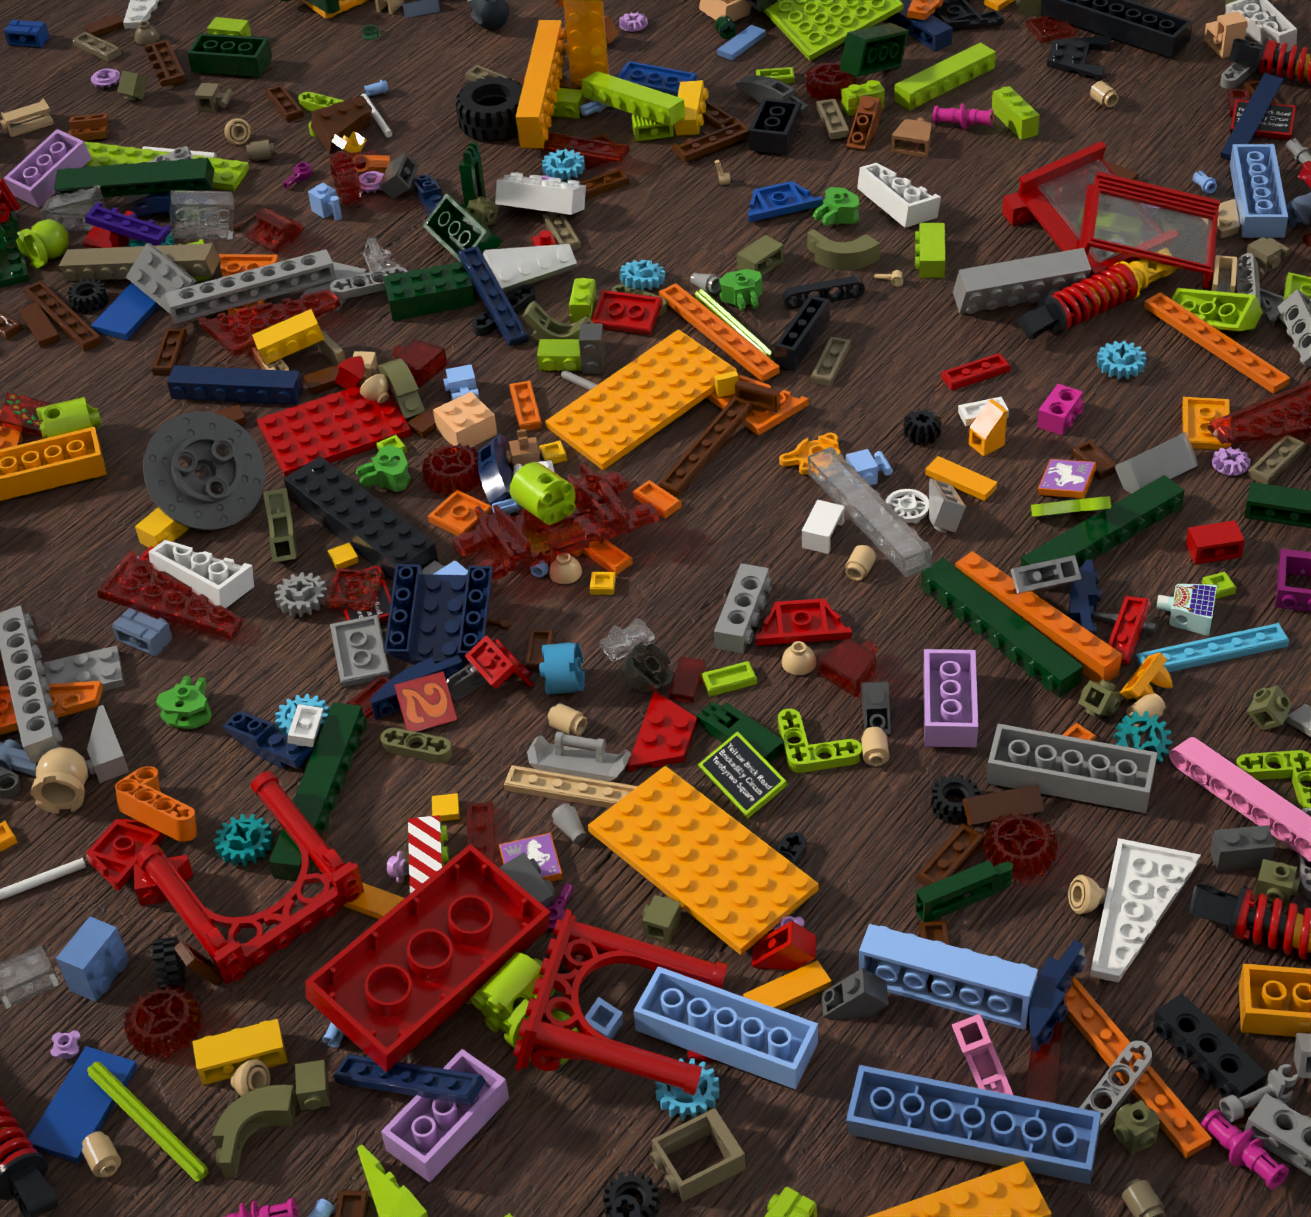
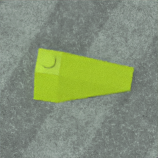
M1177 288L1171 298L1211 326L1222 330L1244 331L1255 329L1263 313L1256 295Z
M362 1144L357 1147L378 1217H428L424 1207L404 1185L399 1187L395 1176L390 1171L385 1173L381 1163Z

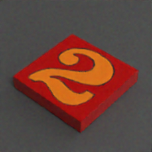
M443 671L394 685L406 730L418 732L457 721Z

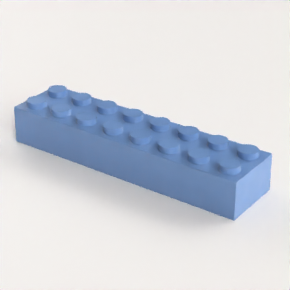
M859 1065L846 1123L848 1134L1003 1167L1024 1161L1029 1172L1091 1184L1100 1131L1101 1112Z

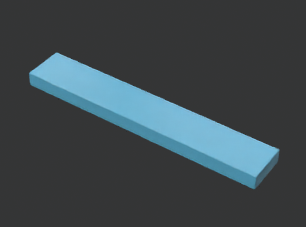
M1276 623L1137 653L1135 660L1140 667L1147 656L1161 652L1168 659L1164 666L1168 672L1288 647L1289 639L1280 624Z

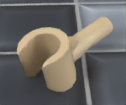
M716 160L715 165L718 170L720 185H730V174L723 173L720 161Z
M895 270L892 274L874 275L875 279L891 280L892 285L895 287L903 285L902 272L900 270Z

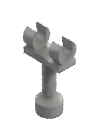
M1283 1064L1278 1068V1071L1275 1069L1271 1070L1266 1085L1254 1092L1244 1095L1239 1099L1234 1095L1220 1099L1219 1107L1225 1119L1233 1122L1244 1116V1109L1259 1103L1265 1093L1287 1104L1291 1099L1293 1090L1283 1095L1285 1087H1292L1296 1084L1298 1074L1293 1075L1291 1078H1287L1283 1074L1289 1073L1292 1065Z

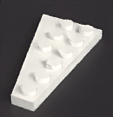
M1118 838L1090 977L1119 983L1199 864L1200 854Z

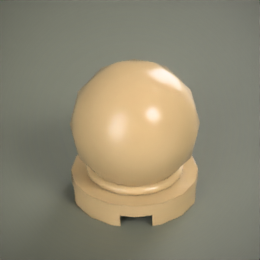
M65 747L52 749L41 756L36 767V779L33 782L30 793L35 798V805L55 814H59V811L62 809H71V812H74L81 807L85 797L84 784L88 778V767L84 757L74 749Z

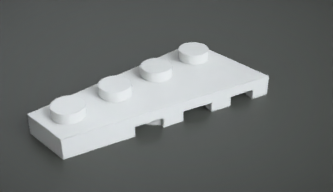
M130 0L123 21L124 28L135 29L139 27L138 24L140 22L148 21L151 17V12L158 8V2L163 0Z

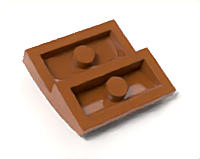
M102 113L71 117L68 122L70 128L68 134L82 141L107 138L109 114Z

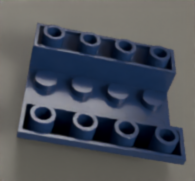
M396 564L384 652L412 665L431 657L436 664L458 655L462 660L463 666L470 663L465 655L486 634L493 566H468L467 575L423 574L420 565Z

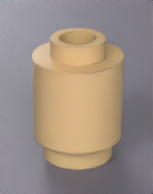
M1099 81L1091 87L1090 97L1102 106L1110 108L1117 103L1119 99L1117 91L1105 82Z
M858 545L854 548L845 565V573L850 579L861 581L867 577L876 560V554L873 549L867 545Z
M1154 693L1151 695L1147 694L1127 708L1126 713L1131 718L1134 711H1137L1139 716H1142L1144 711H1148L1149 718H1152L1155 714L1159 718L1165 710V703L1159 695ZM1136 724L1135 726L1141 727V726H1145V725H1144V724Z
M559 703L553 706L548 713L550 727L568 735L580 736L586 728L587 718L583 716V713Z
M879 727L867 728L861 738L863 760L868 765L880 766L889 760L887 735Z
M94 1132L88 1135L82 1142V1153L93 1174L96 1177H109L113 1175L121 1164V1158L110 1137L103 1132Z

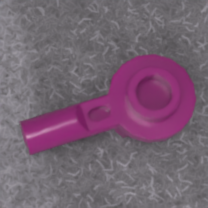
M306 162L298 163L293 168L294 174L283 182V187L288 189L295 182L310 178L313 172L312 165Z
M565 883L554 905L546 907L551 911L549 929L547 930L549 932H554L557 919L563 920L565 911L563 909L574 890L571 884Z

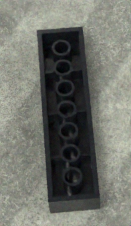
M1042 0L1041 15L1062 21L1065 24L1080 27L1083 30L1095 32L1098 35H1110L1114 40L1143 48L1149 52L1161 54L1164 57L1172 58L1191 40L1192 20L1130 0Z
M321 456L284 478L288 498L344 543L350 542L352 548L374 566H380L381 572L393 581L396 564L420 565L423 570L434 560L438 562L436 545L431 539Z

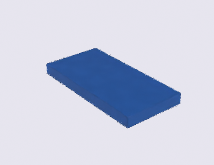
M628 61L617 75V78L678 97L680 82L697 81V74Z
M131 283L96 319L91 328L97 333L128 340L160 305Z
M86 1046L28 1139L32 1142L33 1149L80 1164L84 1157L82 1153L83 1140L91 1133L100 1131L116 1104L88 1075V1067L96 1061L101 1062L126 1087L138 1067L136 1061Z

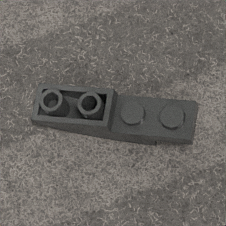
M752 75L736 82V87L756 99L759 103L762 102L763 98L801 102V115L807 111L808 105L794 96L795 89L779 80L766 76Z

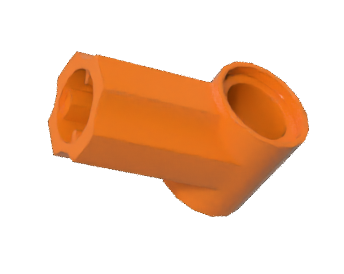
M360 154L352 159L351 164L353 169L359 173L369 171L385 173L390 162V155ZM363 158L366 161L365 168L357 169L355 167L356 159Z

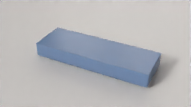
M750 25L718 48L717 55L732 61L766 36V30Z

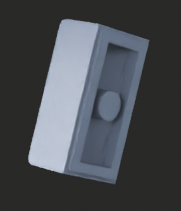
M422 0L402 4L403 13L406 18L440 12L438 0Z

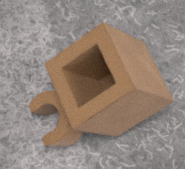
M526 429L517 430L518 440L509 441L510 451H506L508 465L513 464L514 469L516 464L524 466L528 463L540 462L536 437L528 438Z

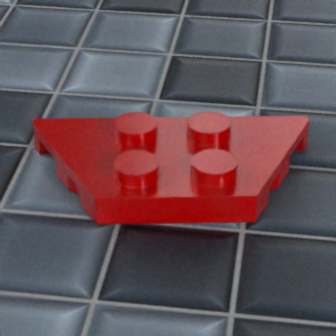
M824 598L779 601L773 604L770 615L763 622V629L760 634L757 633L756 646L787 644L797 641L815 642L852 639V630L850 627L846 628L842 624L841 617L830 608L829 603Z
M654 692L632 750V755L627 764L628 771L634 772L636 767L651 764L652 768H656L665 764L684 762L697 726V717L658 692Z
M115 819L86 852L87 861L115 890L120 891L134 874V864H137V855L150 845H159L167 835L137 820Z

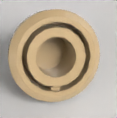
M235 118L226 124L224 133L230 143L242 145L249 140L251 129L245 120Z
M376 374L368 378L362 384L360 394L368 400L377 401L379 404L385 402L389 398V383L384 374Z
M567 552L559 553L549 567V577L558 584L573 583L582 575L580 563Z
M797 641L785 650L781 663L784 670L788 673L804 675L810 673L816 667L817 662L813 650L805 643Z
M1078 875L1071 882L1068 900L1076 914L1089 913L1105 902V890L1100 888L1092 878Z
M258 1059L243 1063L231 1077L232 1087L240 1096H243L255 1089L270 1086L268 1067Z

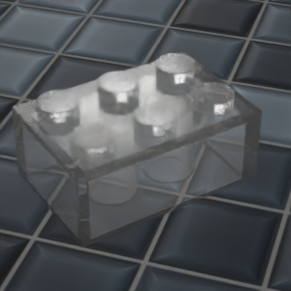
M170 192L171 238L233 239L234 201L232 192Z

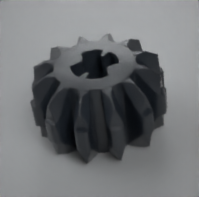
M919 408L917 412L910 411L909 415L905 416L903 423L904 436L909 439V442L916 441L917 445L920 443L927 445L928 442H935L936 438L940 437L941 418L936 415V412H929L928 408L925 411H921Z

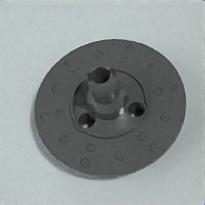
M196 411L175 416L165 422L154 433L145 450L143 475L147 490L158 508L169 518L183 526L209 531L230 527L244 519L254 509L262 495L265 484V466L262 454L251 435L238 423L223 415ZM216 449L223 450L225 457L219 456ZM179 460L186 461L188 464L187 468L182 467L179 464ZM215 486L218 488L219 494L212 493L210 487Z

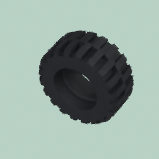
M489 76L485 79L479 78L475 82H469L467 86L461 88L456 97L460 129L474 140L477 138L483 142L485 140L489 142H494V140L503 141L506 138L515 137V134H518L516 113L523 85L517 80L513 81L512 78H503L502 76Z

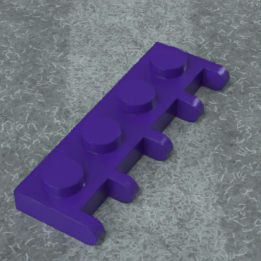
M99 202L85 215V223L155 246H159L172 230L170 225L165 227L155 225V220L152 219L148 222L139 220L137 215L133 213L130 216L121 214L119 209L115 207L112 210L102 208L103 204Z

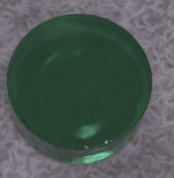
M366 25L361 29L363 39L373 40L380 36L379 27L376 25Z

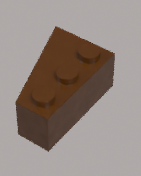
M362 95L312 112L311 129L330 154L338 146L332 142L334 135L341 138L344 135L350 137L353 131L359 133L370 125L372 107Z

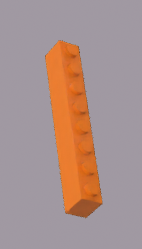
M972 551L955 563V567L1083 665V675L1097 682H1100L1101 679L1110 682L1119 675L1122 654L1033 592L1017 594L1013 579Z

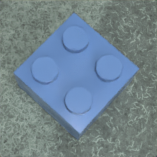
M89 916L56 957V960L69 991L97 1002L102 994L109 990L111 983L117 975L126 968L129 958L117 927Z

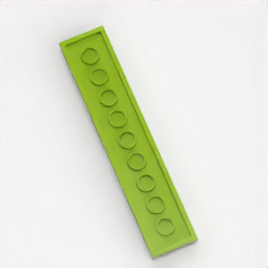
M84 142L92 159L83 167L148 162L157 156L170 152ZM192 155L194 159L200 157L208 158L215 169L212 185L214 189L235 191L250 169L248 162Z

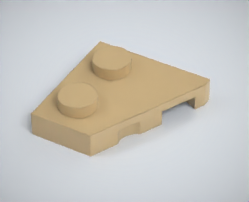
M1233 199L1220 203L1217 235L1220 238L1239 233L1240 223L1236 200ZM1200 217L1208 225V219Z

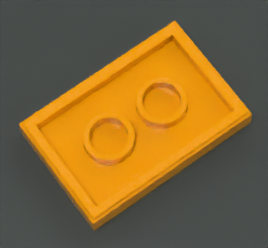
M1183 397V433H1187L1194 449L1220 450V448L1227 450L1231 447L1229 399Z

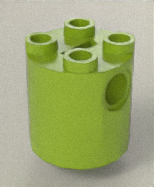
M86 397L36 408L39 421H42L40 429L43 438H50L95 427L97 431L98 427L102 425L98 408L88 405Z
M532 462L525 464L513 476L510 484L512 500L547 525L559 522L575 511V490L573 485L541 463Z
M514 953L471 997L472 1004L485 1015V1023L492 1031L497 1032L500 1029L503 1032L509 1033L512 1025L508 1023V1020L514 1010L523 1000L527 999L529 1001L530 997L535 999V995L532 993L537 977L543 979L544 976L539 974L542 966L541 960L537 958L532 959L522 953ZM553 988V990H552V993H551L550 998H551V997L553 996V994L555 993V989H554V988Z

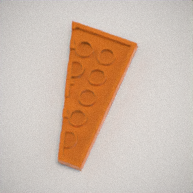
M218 254L222 277L279 262L278 255ZM266 299L227 309L232 338L253 339L252 335L256 331Z
M742 375L738 377L741 381L771 388V385ZM783 390L780 392V409L777 413L754 407V410L742 424L759 436L809 405V398L801 396L799 399L791 396V392ZM713 392L706 398L723 410L736 394L718 398L716 393Z
M101 681L49 684L50 691H47V693L51 695L54 707L51 710H54L57 718L97 707L104 688ZM0 686V735L19 730L9 686Z

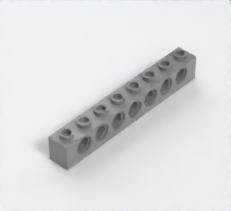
M327 249L170 291L165 293V297L173 322L176 324L336 280L333 262Z
M21 605L0 612V651L22 746L30 762L33 764L38 762L41 756L48 751L60 747L59 742H62L63 739L59 728L55 727L59 723L54 710H51L54 707L51 695L47 693V691H50V687L46 677L42 676L46 674L42 661L38 660L42 658L38 645L34 644L38 642L34 629L30 628L34 626L30 613L25 614Z

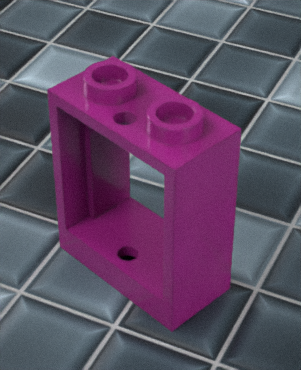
M1281 549L1277 565L1275 607L1311 612V589L1285 586L1286 574L1311 577V552Z

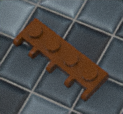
M169 40L145 45L144 49L149 53V60L154 61L152 63L153 69H161L156 72V76L161 79L160 84L162 87L178 85L186 81L185 74Z
M739 119L733 121L734 124L727 127L720 125L719 130L711 133L705 131L701 137L696 139L689 137L686 139V143L680 145L671 144V150L684 162L692 161L749 138V128Z

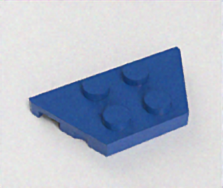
M793 181L754 189L750 202V211L748 212V222L819 207L823 205V199L820 196L814 198L810 195L809 190L800 187Z

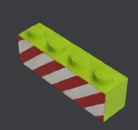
M440 815L408 819L410 894L441 869L444 863L449 862L448 846H444V842L448 841L447 825L442 826Z

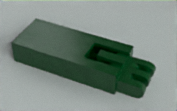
M472 141L463 154V162L459 164L464 206L466 207L469 204V200H476L478 197L486 198L481 154L478 144Z
M712 701L708 704V707L701 710V713L695 715L697 723L705 727L707 733L722 743L738 731L769 764L784 752L783 739L727 702L720 706Z
M990 860L922 887L916 890L915 912L922 922H931L997 894L998 891L1011 886L1013 864L1011 862H1004L993 866Z

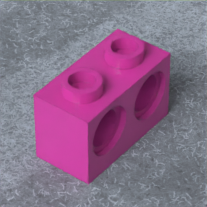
M1057 384L1039 409L1037 427L1063 435L1067 428L1072 427L1076 415H1080L1083 411V392Z

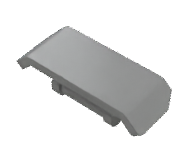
M1184 432L1150 450L1117 464L1115 469L1124 490L1132 494L1163 475L1169 479L1196 467L1198 462L1188 435Z
M558 731L555 735L554 744H550L540 735L533 740L527 751L529 763L537 770L602 781H612L617 778L626 767L632 755L627 749L619 755L605 753V739L566 735L564 732ZM564 745L575 746V747H581V748H587V749H593V750H596V751L586 750V749H580V748H574V747H568V746H564Z

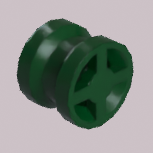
M720 16L715 22V28L723 39H730L735 35L737 31L736 26L729 16Z

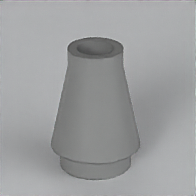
M693 273L690 278L692 285L703 289L709 295L716 294L721 289L719 284L720 278L716 274Z
M566 803L553 811V823L575 844L582 842L587 837L575 807H571Z

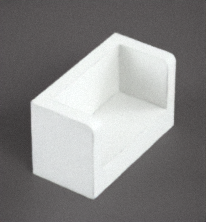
M821 500L816 501L802 529V548L826 554L830 552V537L836 525L842 526L844 523L843 505Z

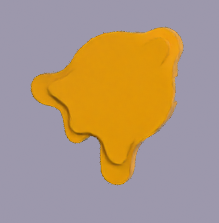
M827 433L818 436V440L809 441V438H806L792 452L780 455L779 463L784 467L798 465L800 474H812L819 481L828 482L831 476L830 471L837 467L841 460L838 436L834 433Z

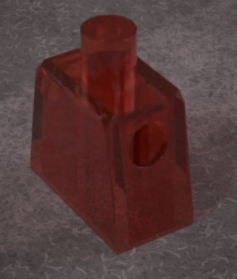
M414 340L405 348L397 345L393 350V356L396 359L401 358L406 363L419 387H422L447 366L445 348Z
M846 639L818 658V675L856 698L861 692V682H868L875 674V653L878 651V648L870 640H867L863 645H859L851 639Z

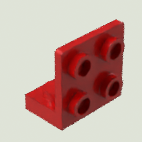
M127 210L124 215L130 216L132 213L135 214V212ZM93 226L83 240V246L90 248L126 247L131 238Z
M486 635L465 655L495 689L514 672L531 688L535 685L529 679L532 675L529 670L498 639L493 642Z

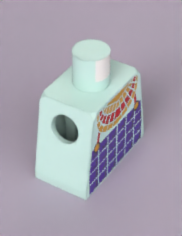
M1177 584L1174 597L1158 595L1156 609L1171 612L1169 623L1171 626L1209 636L1217 585Z

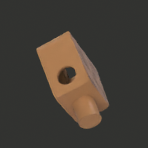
M917 118L916 120L905 119L892 134L891 152L928 158L932 124L924 118Z

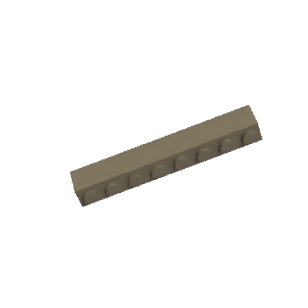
M213 243L155 246L190 276H213L220 261ZM145 246L68 249L59 264V268L66 281H86L87 278H90V280L93 278L96 280L127 279L128 272Z

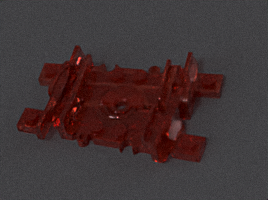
M582 463L579 464L582 479H575L571 474L567 475L568 482L573 485L575 490L574 504L576 508L570 516H566L561 521L552 525H547L525 509L518 510L519 515L511 517L498 505L493 506L495 513L488 515L480 506L475 507L478 522L475 523L476 530L460 534L459 537L452 539L455 550L462 557L484 548L493 559H485L473 566H493V581L507 576V570L510 572L518 570L516 561L522 560L527 568L539 564L542 560L545 563H552L557 555L562 556L582 548H590L589 543L592 541H599L602 544L604 540L618 536L620 533H630L637 528L657 522L660 519L658 512L650 502L639 504L630 510H627L622 505L618 492L629 488L628 480L618 471L604 476L592 471Z

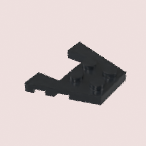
M944 0L942 6L935 8V12L932 14L953 27V29L1004 24V17L997 10L978 14L966 2L969 0Z
M1112 36L1053 40L1047 59V67L1067 73L1072 70L1079 72L1081 77L1086 78L1089 75L1095 77L1094 81H1102L1104 66L1086 64L1089 50L1109 51Z

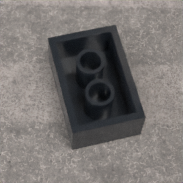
M763 98L748 130L749 150L759 153L767 152L787 155L801 124V102Z

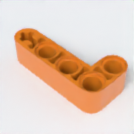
M141 767L116 783L115 791L120 812L177 841H191L197 836L195 810L161 793L159 774L155 767Z

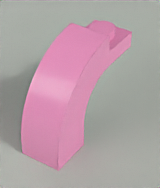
M978 1014L952 1024L978 1088L1013 1095L981 1015Z

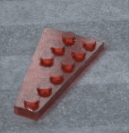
M327 289L305 294L302 299L294 301L287 298L282 300L283 303L272 305L269 302L239 309L237 313L231 315L220 313L217 314V318L206 320V317L198 318V322L210 336L235 357L256 347L253 334L310 309L315 318L340 307L341 303L340 299Z
M1311 380L1211 421L1207 429L1221 444L1311 434Z
M131 550L98 589V598L230 640L234 638L242 626L241 617L221 605L215 606L208 602V597L203 594L198 596L192 592V587L166 571L159 572L153 568L151 562L148 560L141 561L137 558V554Z

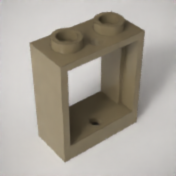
M715 1108L651 1140L653 1150L650 1153L651 1161L657 1170L662 1169L665 1174L664 1180L671 1194L676 1193L681 1202L746 1170L745 1153ZM710 1135L725 1160L682 1181L667 1156Z

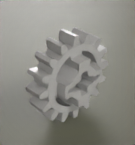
M301 572L298 577L292 574L291 579L284 578V585H277L278 591L274 592L277 607L281 608L282 613L289 611L291 617L295 613H298L299 617H302L303 613L306 612L312 615V610H321L319 604L325 605V598H328L325 581H321L320 576L314 578L313 573L304 576V573Z

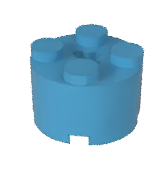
M569 642L542 645L544 662H540L539 669L540 676L546 678V694L553 695L583 691L585 671H582L581 667L584 659L580 644Z

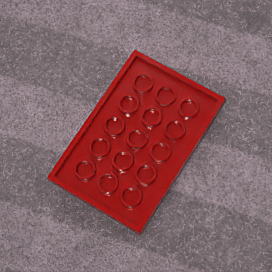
M362 384L256 419L257 425L284 477H287L319 456L332 463L376 448V443L394 435H397L399 439L412 436L411 429L390 394L385 402L379 404L377 401L368 400L360 394Z

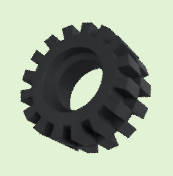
M87 278L84 282L79 280V283H73V286H70L67 291L73 311L79 314L81 312L82 314L87 312L92 314L94 310L98 312L100 308L103 309L105 304L108 303L104 283L94 278L92 281H90V278Z
M949 774V779H947L944 775L941 777V782L936 780L935 785L932 786V812L936 813L938 819L943 817V822L945 823L952 820V824L957 825V820H960L961 824L966 823V814L963 801L954 803L945 798L960 796L965 799L980 796V790L977 788L976 782L971 783V778L969 777L964 780L961 774H958V778H954V774Z
M177 936L157 939L152 942L153 965L160 990L185 985L184 962L174 949L179 943Z
M628 1171L629 1176L624 1177L623 1172L618 1173L619 1180L612 1177L610 1179V1186L606 1184L603 1201L607 1217H612V1204L614 1200L621 1195L637 1194L643 1198V1203L639 1206L641 1217H656V1214H659L657 1186L655 1183H652L651 1177L647 1176L644 1179V1173L638 1172V1175L634 1176V1171ZM622 1208L618 1213H622L624 1217H630V1211L635 1210V1208Z

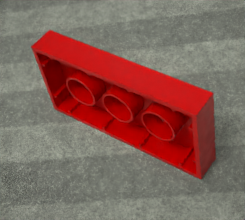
M469 844L305 981L306 999L387 1072L396 1062H399L466 1003L514 953H522L549 929L551 911L472 844Z

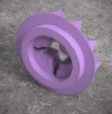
M638 12L624 14L619 19V27L629 32L640 31L648 25L647 17Z
M101 69L91 76V82L96 88H110V86H116L120 82L121 76L117 70Z
M376 171L363 173L356 179V187L360 189V192L366 191L367 194L370 192L376 193L377 190L382 191L379 185L384 174Z
M1231 447L1227 450L1220 448L1219 452H1214L1212 465L1222 474L1240 475L1249 469L1251 459L1248 458L1247 452H1241L1240 448L1236 450Z

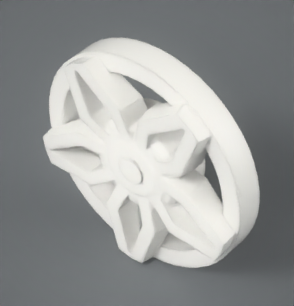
M901 489L887 497L885 509L893 521L916 524L929 513V499L920 491ZM915 497L920 498L922 501H916Z

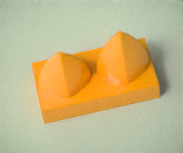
M1161 652L1147 656L1120 691L1121 695L1126 700L1134 698L1138 701L1143 696L1154 693L1149 684L1150 682L1163 688H1173L1171 676L1164 666L1168 659Z

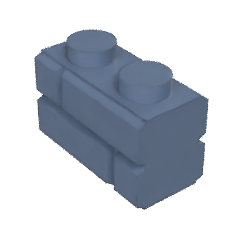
M128 608L112 626L117 641L155 657L172 640L168 622L162 618L155 619L143 610L136 611Z

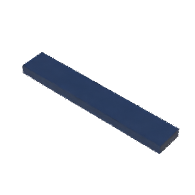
M1264 73L1223 147L1220 155L1221 158L1231 159L1233 144L1251 143L1283 84V78Z
M475 246L458 251V257L508 346L527 342L529 336L479 247Z
M347 1054L333 1075L335 1081L340 1084L412 1096L418 1095L424 1098L472 1105L486 1082L480 1074L396 1062L389 1071L385 1072L370 1057Z

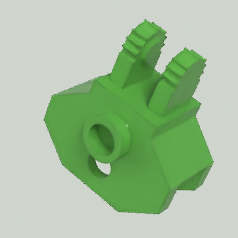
M830 187L825 190L823 205L814 211L813 217L818 221L822 219V223L825 226L833 223L836 225L840 223L855 224L859 221L857 209L860 207L859 198L845 188Z
M744 269L726 273L719 279L722 302L734 304L735 307H739L740 311L745 310L746 305L749 304L753 308H758L757 298L763 294L762 275L759 271Z
M393 445L381 447L377 455L371 457L372 462L361 465L356 470V474L360 478L359 482L365 488L379 484L380 489L385 487L399 492L405 490L411 481L407 471L408 462L403 450Z
M185 676L180 684H176L174 688L158 695L156 704L162 709L161 719L169 727L195 729L209 723L212 714L208 700L204 696L207 688L206 679L199 677L195 686H192V678Z

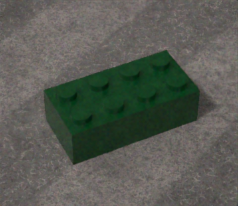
M889 23L847 32L844 41V51L840 60V70L860 77L901 67L909 30Z
M200 33L187 52L191 72L251 76L253 78L261 77L272 58L269 38Z
M447 193L422 225L459 262H461L458 257V251L478 246L483 254L485 250L498 249L503 242L466 206Z
M453 262L451 264L383 276L386 297L393 321L475 305L471 279L462 262Z

